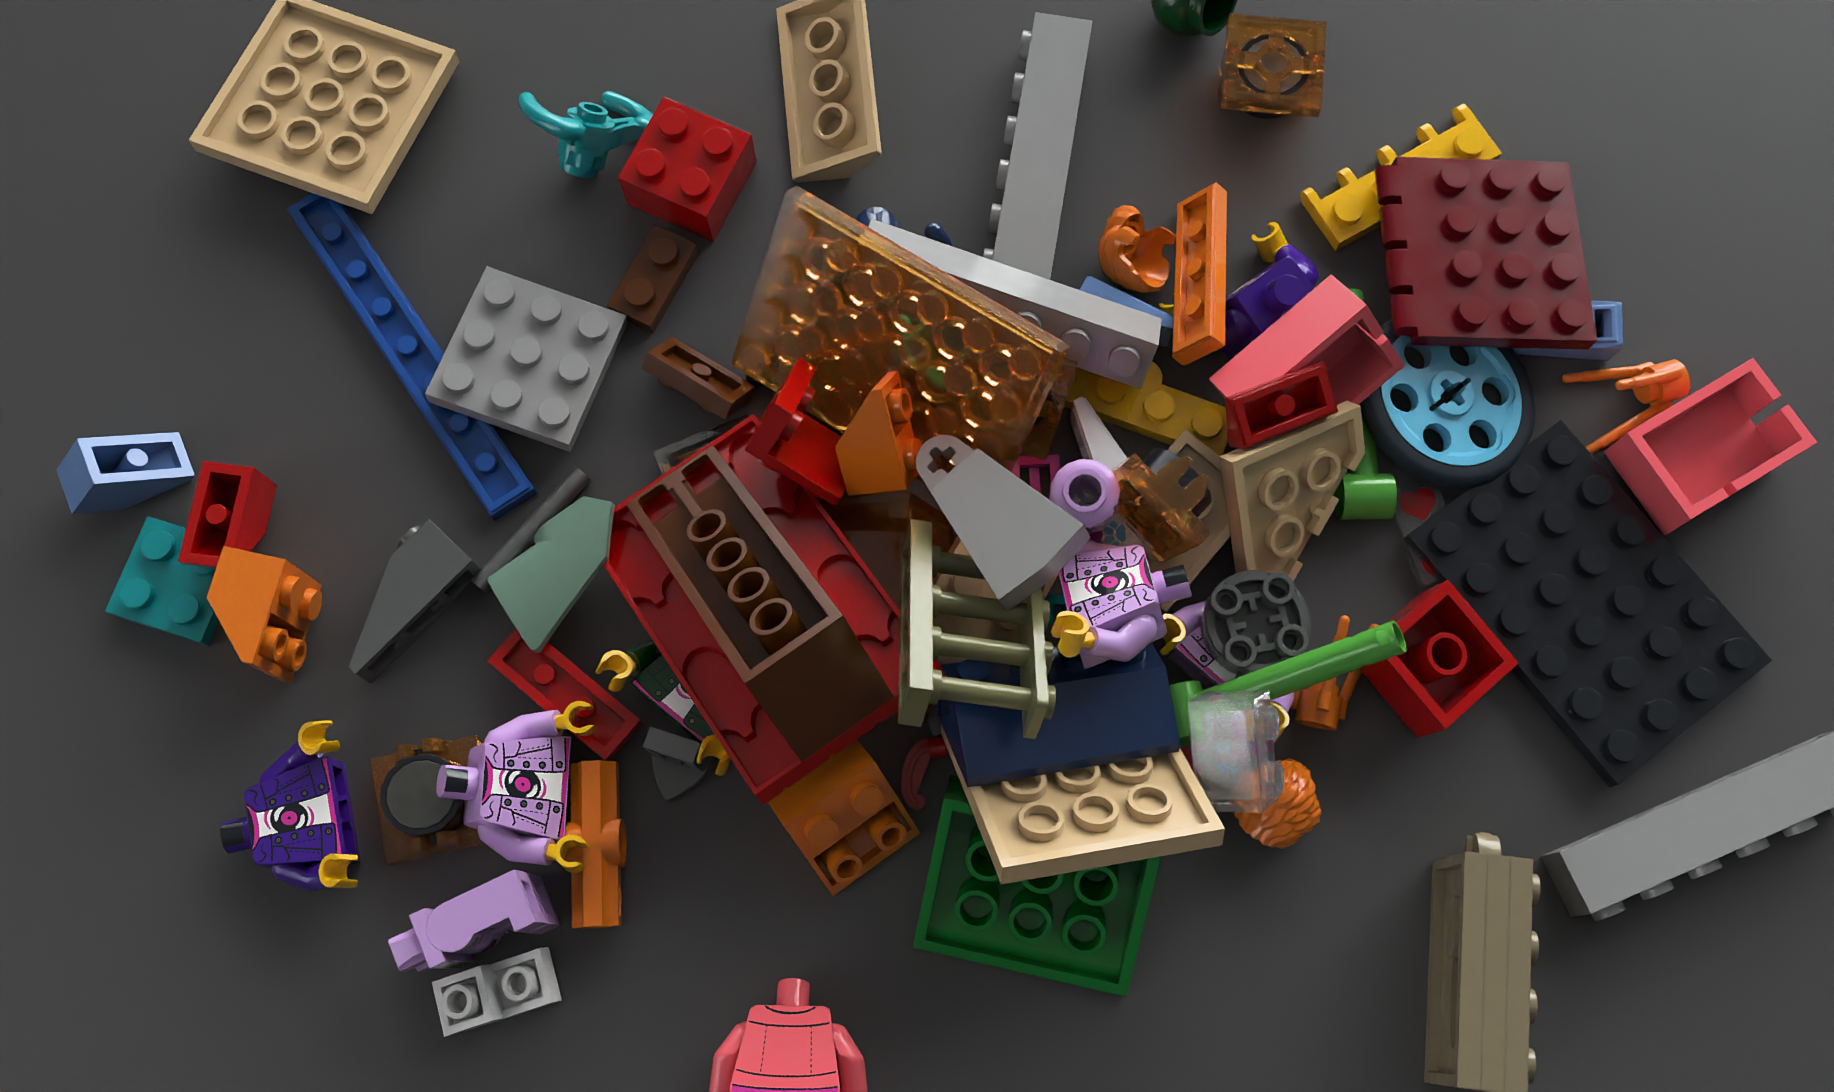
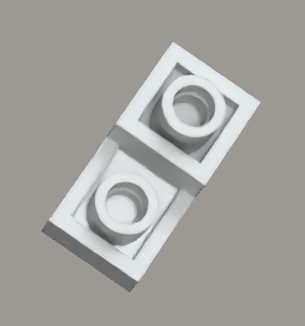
M549 947L538 948L490 965H480L432 982L444 1037L562 1001Z

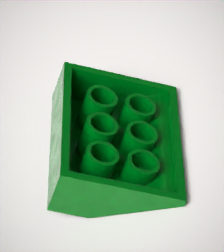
M950 775L943 800L913 948L1127 997L1161 856L1001 885L958 776Z

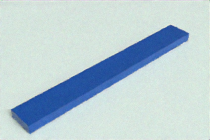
M311 193L286 208L491 518L496 521L536 495L537 491L492 424L428 402L425 392L444 353L344 204Z

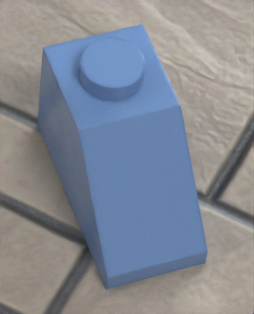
M179 432L77 438L56 469L72 515L124 510L185 484L195 476Z

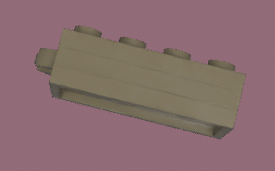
M1477 831L1473 836L1467 835L1463 852L1435 859L1432 863L1424 1083L1490 1092H1528V1084L1533 1083L1536 1075L1535 1052L1532 1048H1529V1026L1535 1022L1538 1010L1537 995L1534 989H1530L1531 966L1536 964L1539 954L1538 935L1535 931H1532V908H1535L1539 902L1540 880L1537 874H1533V859L1501 855L1500 840L1497 835H1491L1490 833Z

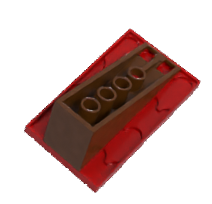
M752 414L615 506L609 559L604 564V567L756 798L762 805H765L782 793L784 788L787 786L789 788L829 760L831 755H836L876 727L875 724L883 722L898 711L900 610L817 498L809 495L800 484L779 471H773L762 466L753 455L744 451L760 422ZM933 660V669L941 670L942 676L947 677L938 661Z

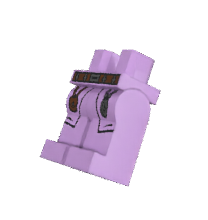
M514 869L442 903L435 909L424 908L409 915L414 928L389 939L388 943L400 972H407L413 968H416L418 972H424L431 968L460 969L474 962L471 954H481L490 951L497 945L502 936L512 931L541 935L561 924L542 877Z

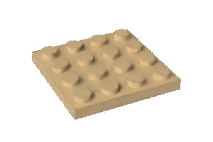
M276 0L189 138V142L196 152L373 214L458 66L459 59L454 49L312 0Z
M941 725L942 737L1001 885L1221 846L1223 844L1225 828L1181 749H1179V752L967 787Z

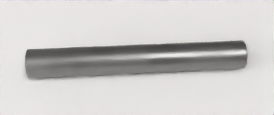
M575 467L471 581L487 594L491 589L488 577L525 552L534 543V535L544 523L563 511L588 485L591 479L579 468Z

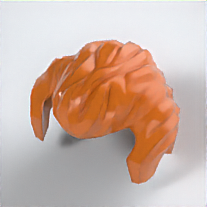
M1130 205L1117 207L1107 219L1105 229L1099 241L1098 256L1101 268L1112 282L1122 285L1127 290L1140 293L1160 291L1169 279L1170 263L1164 257L1163 250L1165 245L1175 244L1176 235L1160 226L1145 231L1143 217L1139 210Z
M1288 758L1286 760H1277L1275 763L1271 761L1266 763L1257 762L1254 764V769L1243 771L1235 788L1236 792L1232 797L1234 816L1239 820V825L1244 832L1250 834L1251 838L1259 840L1262 845L1285 849L1294 845L1306 833L1312 831L1320 822L1321 807L1315 794L1316 789L1310 773L1311 770L1307 769L1305 765L1303 766L1301 762Z

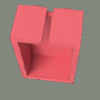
M1331 274L1212 375L1209 380L1225 399L1228 396L1308 365L1324 361L1336 405L1346 400L1359 405L1405 365L1389 339L1383 335L1384 331L1367 304Z
M1752 358L1627 432L1607 448L1604 454L1665 536L1818 442L1789 404L1755 426L1750 418L1782 395L1755 359Z

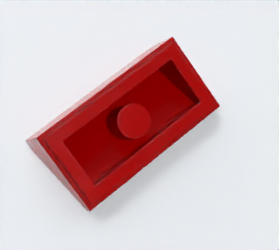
M1324 361L1316 362L1226 397L1227 439L1230 447L1246 449L1337 413L1338 409Z

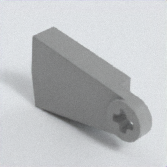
M951 435L932 437L919 449L916 456V468L919 475L1007 612L1053 579L1090 539L1083 523L980 449L973 450L960 439ZM940 455L947 459L952 457L951 461L955 467L948 473L943 469L937 470L938 466L935 463L937 457Z

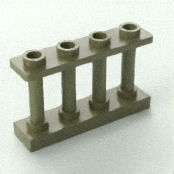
M911 519L900 556L898 724L921 727L928 704L937 705L940 699L1022 710L1023 738L1036 739L1043 719L1050 720L1052 718L1056 703V688L1054 685H1048L1047 675L1050 672L1053 658L1052 642L1045 641L1044 636L1050 617V603L1047 600H1042V592L1045 585L1008 612L998 599L941 591L940 585L932 584V578H936L938 573L986 579L971 556L941 552L940 546L932 545V522ZM938 613L1017 624L1018 643L942 633L941 627L933 626V618H936ZM938 655L1019 666L1020 687L944 677L941 670L933 669V660L936 661Z

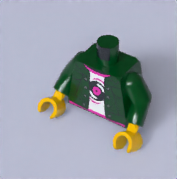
M652 639L625 652L612 650L603 655L595 673L600 674L604 670H613L618 674L611 680L608 686L611 691H620L629 676L635 677L630 682L634 688L696 741L701 743L696 762L700 765L705 757L715 756L720 759L715 774L723 776L727 772L731 758Z

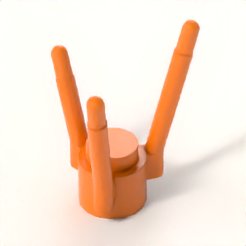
M1673 359L1658 364L1646 362L1636 366L1564 374L1562 376L1564 383L1628 378L1617 381L1615 388L1617 390L1633 389L1636 398L1641 403L1650 404L1649 408L1596 439L1593 443L1586 446V449L1593 455L1620 439L1627 432L1673 406L1672 401L1686 397L1690 390V378L1685 366L1680 361Z
M1343 615L1340 617L1333 642L1346 638L1350 624L1348 616ZM1371 624L1369 629L1378 626V624ZM1358 669L1348 673L1340 693V687L1335 685L1337 677L1294 692V700L1290 709L1296 710L1294 721L1317 729L1336 731L1339 720L1345 721L1348 702L1362 673L1361 670Z

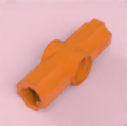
M602 760L570 764L571 821L566 824L565 836H580L589 845V848L574 846L565 855V861L580 862L585 866L579 873H571L572 928L586 929L622 926L621 868L626 864L627 836L624 820L620 818L619 763L617 761Z

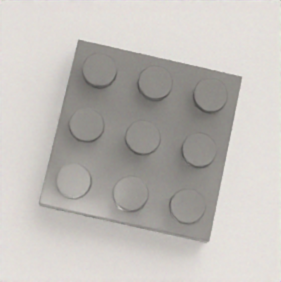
M486 266L425 392V396L428 402L571 452L628 325L627 315Z

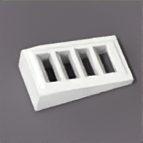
M1081 396L1073 401L1070 422L1082 458L1100 462L1113 472L1120 487L1121 502L1126 499L1122 492L1121 482L1134 467L1088 400Z

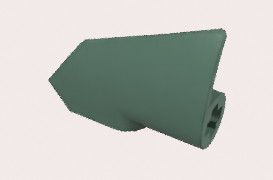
M586 496L581 497L537 530L534 535L535 545L488 577V582L500 604L533 652L540 653L563 619L609 559L611 530L615 505L612 502Z

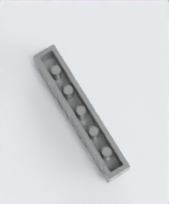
M1035 12L1032 31L1023 30L1018 60L1027 61L1025 74L1015 73L1011 102L1019 103L1017 117L1008 115L1003 145L1012 146L1010 160L1000 159L996 189L1004 190L1002 205L993 203L990 214L988 233L997 234L994 249L985 248L983 257L1050 280L1093 21Z
M874 219L871 220L860 242L847 289L1139 389L1143 384L1159 345L1162 318Z
M1834 731L1818 735L1542 855L1541 858L1570 917L1591 914L1594 922L1609 918L1626 910L1622 902L1626 898L1638 893L1642 900L1659 896L1674 889L1670 879L1685 872L1688 873L1690 879L1704 876L1722 868L1723 866L1718 858L1735 851L1737 857L1742 858L1757 853L1770 846L1766 838L1767 836L1781 830L1785 837L1807 831L1818 825L1814 816L1826 810H1830L1832 816H1834Z

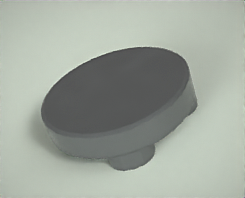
M1249 570L1226 578L1213 590L1202 611L1201 632L1204 643L1216 662L1226 670L1243 676L1303 654L1310 642L1311 617L1303 596L1296 589L1291 578L1282 573Z

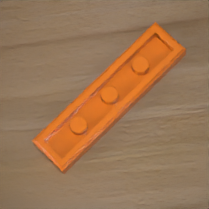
M1217 182L1177 203L1172 358L1183 366L1225 346L1227 191Z

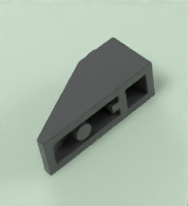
M430 519L422 526L418 525L408 530L400 539L398 549L390 556L348 667L356 675L371 684L474 584L471 579L481 570Z

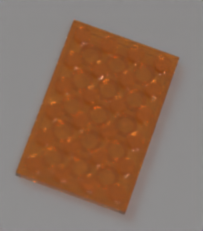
M795 186L785 193L731 365L777 392L798 358L800 357L817 369L808 385L816 392L805 410L843 434L870 391L888 372L898 371L901 386L908 390L911 397L912 415L910 421L914 437L919 438L922 445L932 437L951 435L960 439L973 450L980 449L1012 472L1070 345L801 187ZM943 455L937 457L935 460L938 466L937 470L943 469L947 473L955 467L951 461L952 457L949 459ZM918 474L916 479L920 480L925 484L921 476Z

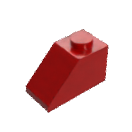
M203 461L178 562L185 565L216 569L223 546L251 551L266 534L277 485L254 467Z

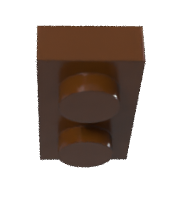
M654 224L608 302V309L627 315L628 322L654 333L700 253L698 244Z
M671 337L649 350L641 368L658 378V381L665 387L678 390L699 403L700 407L706 412L719 415L725 420L750 402L755 386L675 337Z

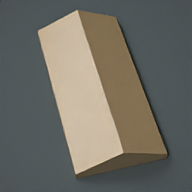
M797 0L776 8L792 180L800 183L851 178L882 155L865 0Z

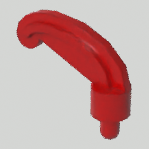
M942 736L928 737L920 740L907 753L901 773V792L906 804L911 809L921 810L925 806V798L918 794L930 759L947 757L946 752H948Z

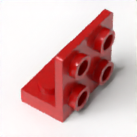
M799 357L769 403L744 451L753 455L767 469L779 471L800 484L809 495L824 499L832 505H837L846 489L835 446L841 436L803 413L816 392L808 385L817 368Z

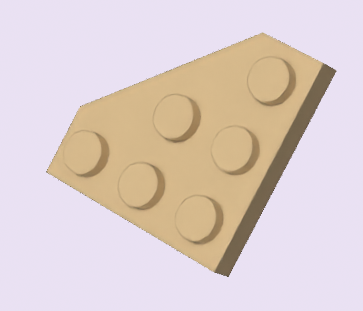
M1346 400L1337 404V413L1246 449L1238 448L1219 456L1236 573L1249 570L1282 573L1294 582L1303 563L1297 561L1311 534L1319 536L1339 501L1333 495L1347 469L1355 472L1365 454L1360 405Z

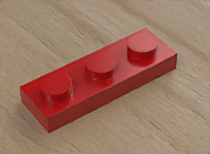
M515 629L487 660L545 711L559 710L561 714H564L566 707L576 701H585L594 706V709H583L577 712L574 717V724L577 728L595 725L596 730L588 736H580L572 731L570 732L604 761H611L643 725V722L549 642H547L540 653L533 652L518 630Z

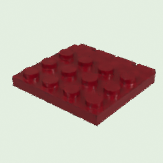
M1396 156L1391 165H1382L1375 169L1378 203L1383 205L1379 209L1383 247L1389 250L1384 254L1388 292L1395 294L1389 300L1393 333L1395 335L1410 336L1411 345L1588 350L1597 342L1569 163Z

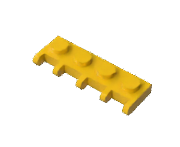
M1461 104L1452 110L1456 126L1438 135L1430 124L1422 125L1416 130V135L1421 145L1399 157L1498 160L1502 152L1469 107ZM1388 145L1376 151V156L1381 166L1391 165L1397 156ZM1346 167L1336 173V179L1341 189L1323 199H1320L1311 187L1299 194L1303 206L1335 251L1381 226L1379 209L1383 205L1378 203L1374 171L1357 179L1353 172Z

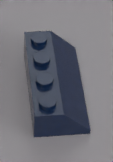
M1152 643L1147 645L1130 661L1122 662L1110 659L1085 669L1080 654L1068 658L1060 653L1058 647H1054L1047 682L1048 685H1054L1056 688L1055 709L1050 720L1043 719L1036 739L1023 738L1022 710L940 699L938 701L939 720L967 787L1179 752L1180 739L1166 666ZM970 659L941 665L947 677L1020 687L1019 666Z

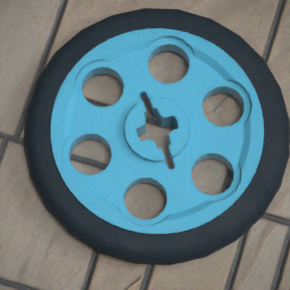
M1392 319L1385 322L1381 326L1384 331L1383 335L1389 339L1405 366L1359 404L1366 428L1380 450L1402 470L1419 480L1441 487H1477L1492 482L1508 471L1518 460L1523 448L1528 445L1532 437L1536 413L1532 385L1524 365L1514 350L1502 347H1463L1469 356V365L1463 366L1452 359L1449 352L1450 346L1411 345L1410 336H1399L1393 333ZM1405 347H1413L1422 354L1424 358L1423 369L1414 368L1407 363L1404 357ZM1460 383L1463 384V388L1453 394L1452 399L1447 404L1444 402L1435 410H1429L1434 403L1441 399L1440 396L1446 390L1449 392ZM1483 383H1490L1499 390L1501 395L1500 405H1493L1484 398L1482 393ZM1392 389H1399L1408 395L1411 401L1409 412L1401 411L1393 405L1390 399ZM1470 425L1481 427L1486 432L1489 439L1488 448L1478 447L1472 442L1469 435ZM1424 429H1433L1439 433L1444 443L1442 452L1433 451L1425 444L1423 439Z

